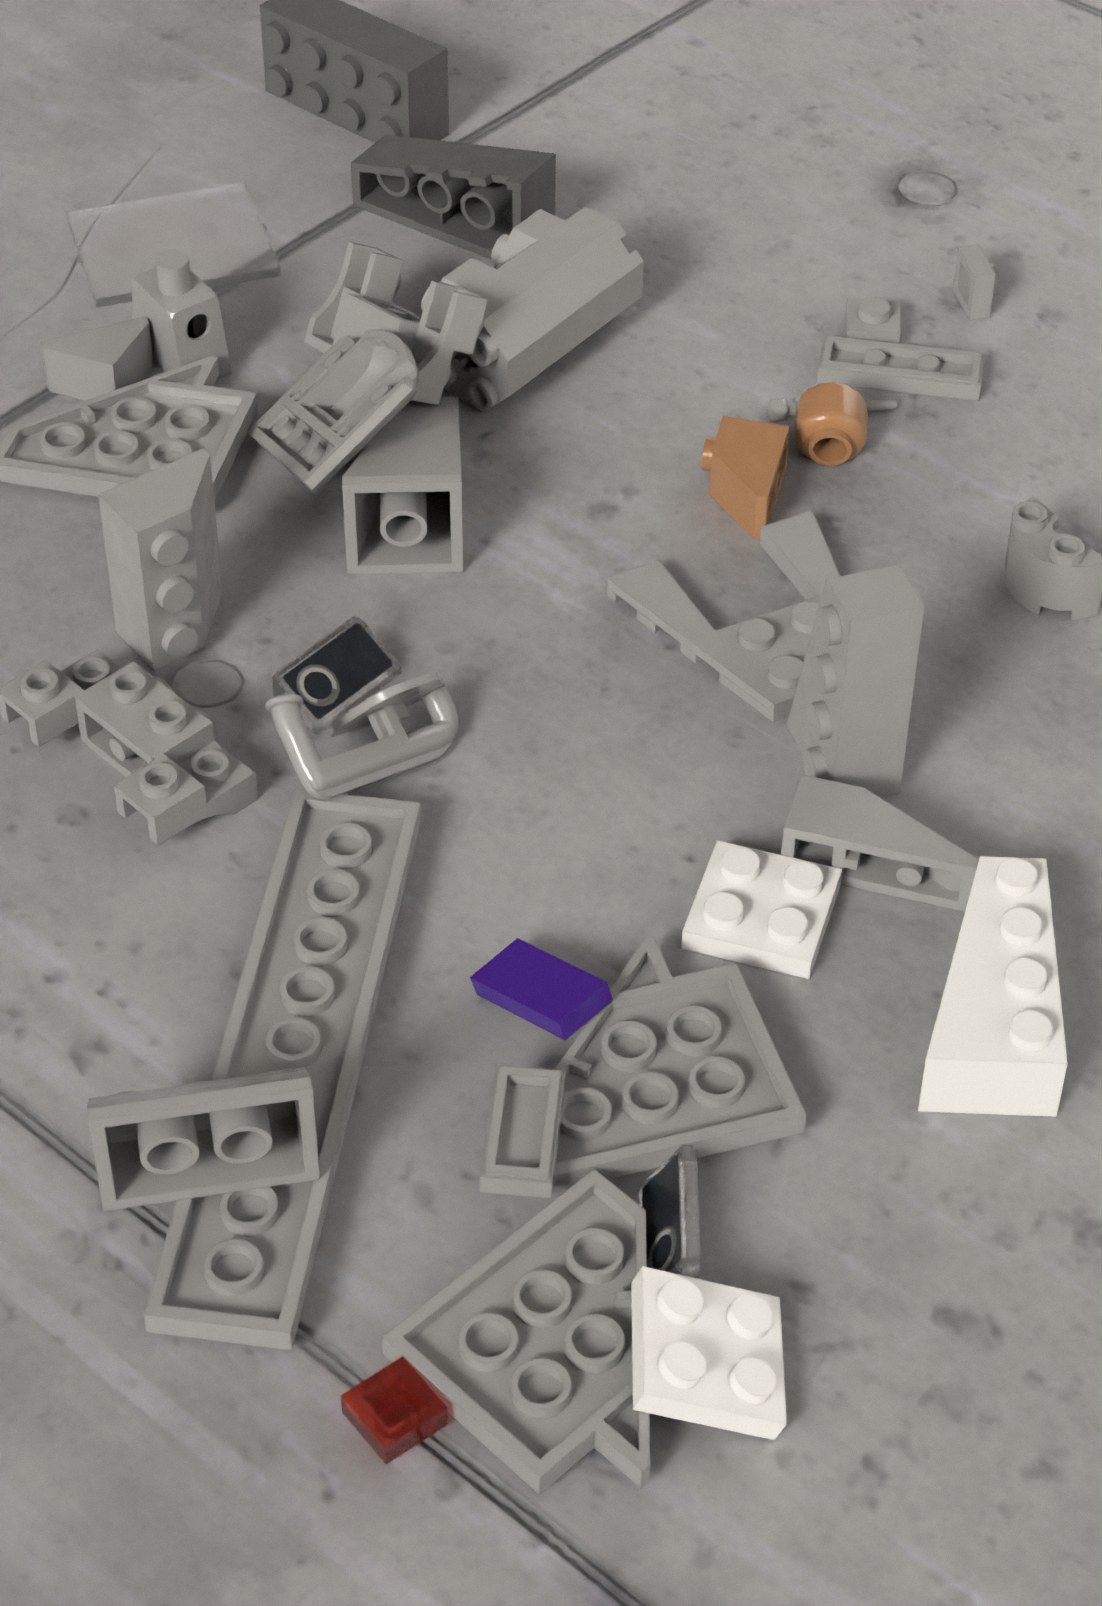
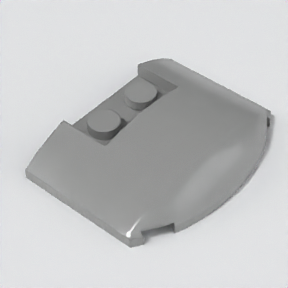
M367 330L357 342L349 335L344 336L247 433L284 469L293 474L316 496L413 399L419 384L418 370L413 353L397 335L384 330Z

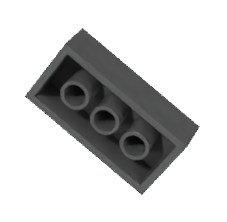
M268 0L260 5L265 88L267 92L374 143L386 134L432 140H442L449 135L447 48L341 0Z

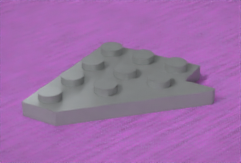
M209 356L10 427L0 443V482L98 497V494L204 448L210 454L215 501L258 412L257 393L215 387L214 384L219 376L218 357Z
M655 937L644 938L611 986L610 992L613 1000L585 1024L555 1068V1070H565V1092L552 1193L569 1189L593 1169L609 1180L666 1166L675 1156H678V1163L805 1132L806 1113L737 963L672 977Z
M593 1169L382 1336L383 1355L539 1495L594 1448L640 1488H643L649 1482V1413L633 1410L631 1282L642 1266L647 1267L646 1210L597 1170Z

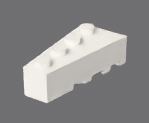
M980 856L926 1056L918 1111L1057 1117L1067 1069V1054L1047 859Z

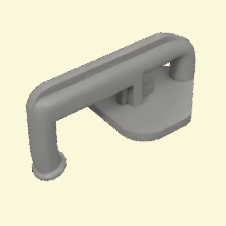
M430 672L393 685L366 699L329 724L326 729L330 737H336L371 724L378 740L323 760L303 720L300 707L303 705V698L301 696L284 694L273 697L265 703L266 710L272 713L280 740L302 786L307 793L319 800H329L433 762L445 753L458 731V714L443 679L436 672ZM422 700L432 724L405 732L401 721L410 717L406 707Z

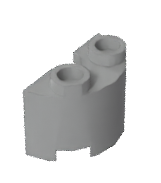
M1033 496L1027 501L1015 505L1012 512L1006 551V575L1004 582L1005 588L1013 600L1037 615L1040 613L1041 606L1055 611H1072L1070 620H1080L1098 615L1102 596V556L1082 538L1070 534L1057 535L1054 530L1058 528L1059 518L1036 497Z

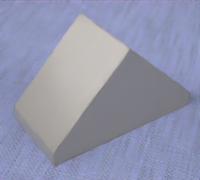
M146 316L40 341L46 384L49 391L83 401L142 381L154 366L149 321Z

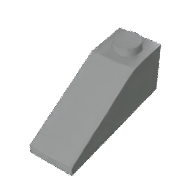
M801 774L783 827L781 855L841 868V885L963 912L966 910L979 859L864 787Z

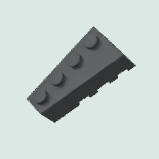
M386 134L351 162L353 206L491 259V252L497 239L503 234L510 235L515 226L527 219L535 211L542 209L555 216V153Z

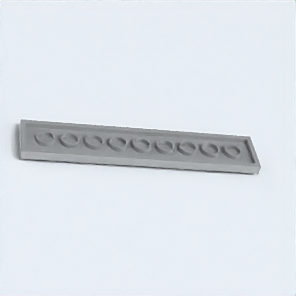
M294 790L211 1081L255 1075L270 1070L283 1071L305 1067L311 1077L313 1087L320 1179L177 1200L144 1312L146 1332L293 1350L421 823V802L342 794L329 800H319L312 797L306 790Z

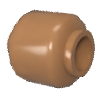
M830 382L811 387L800 396L795 411L794 435L797 448L805 457L821 465L836 466L854 459L863 450L867 440L868 412L866 401L862 395L848 385Z

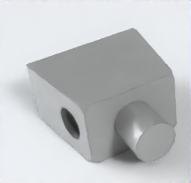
M180 250L163 251L156 257V268L136 275L132 280V319L146 316L149 321L153 362L164 372L213 356L218 357L219 376L217 379L231 374L221 308L216 293L190 270L189 257L186 253Z

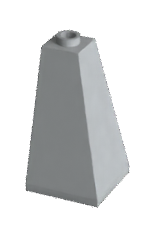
M441 397L439 405L411 400L364 447L342 476L347 575L463 572L462 477L458 397Z

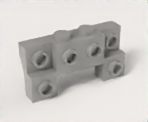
M349 242L338 281L329 298L310 317L304 343L326 353L340 338L347 335L357 342L367 330L391 332L397 335L409 347L416 362L419 384L412 400L439 405L443 387H445L450 378V363L453 352L473 354L477 337L484 326V312L488 300L462 287L431 280L422 316H419L392 303L393 297L400 288V272L404 260L376 247Z
M97 649L61 671L45 660L0 687L1 718L7 723H11L21 716L24 717L29 724L31 741L38 747H41L79 723L81 741L125 776L124 779L114 784L117 812L124 818H127L136 811L143 814L148 821L150 840L157 846L200 820L222 814L234 815L258 800L256 772L215 741L217 731L210 716L199 707L193 708L175 694L163 678L153 677L134 661L121 668Z

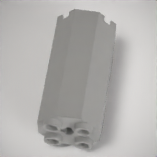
M586 206L565 219L539 209L515 226L510 235L503 234L497 239L491 252V260L495 264L494 268L471 257L444 276L441 281L442 283L462 287L488 301L484 312V326L477 337L473 354L453 352L450 363V378L445 387H443V390L446 389L450 395L458 397L461 401L481 411H487L511 396L643 296L644 260L636 248L628 252L621 239L627 236L620 222ZM429 287L427 288L421 301L422 311L424 309Z

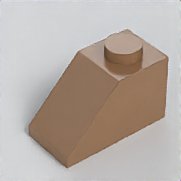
M723 416L716 438H706L702 454L701 468L702 470L710 471L709 495L753 539L760 540L761 526L770 524L786 472L790 426Z

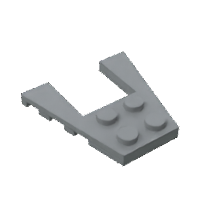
M810 510L761 526L759 543L806 600L718 630H714L659 560L607 577V596L614 602L621 599L626 601L637 610V619L653 632L663 629L680 642V652L695 664L702 661L708 663L719 672L720 683L770 721L775 722L789 716L825 581L828 578L838 577L840 574L814 513Z

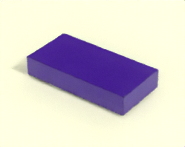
M519 938L515 939L470 977L476 995L563 1040H567L613 1000L606 981Z

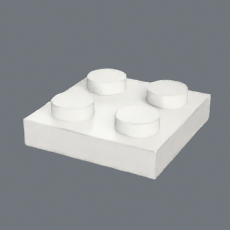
M717 840L682 931L681 949L810 979L840 889L842 869Z
M642 1266L631 1282L633 1410L775 1440L787 1425L780 1297Z

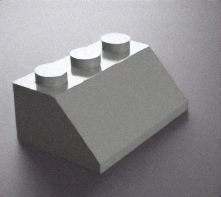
M202 448L98 494L116 633L153 671L205 647L223 593L210 454Z
M305 1067L283 1071L270 1070L255 1075L214 1081H194L186 1085L137 1092L123 1091L114 1095L88 1098V1124L103 1211L320 1179L313 1087L311 1077Z

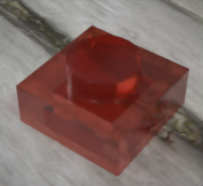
M403 1356L341 1395L342 1413L386 1465L448 1425V1407Z

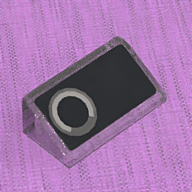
M353 616L273 674V697L284 694L301 696L303 698V705L300 707V711L308 730L319 735L326 730L329 724L358 706L402 674V666L370 627L358 616Z
M682 1144L644 1181L639 1190V1205L646 1210L647 1267L700 1279L701 1250L697 1150L693 1149V1144Z

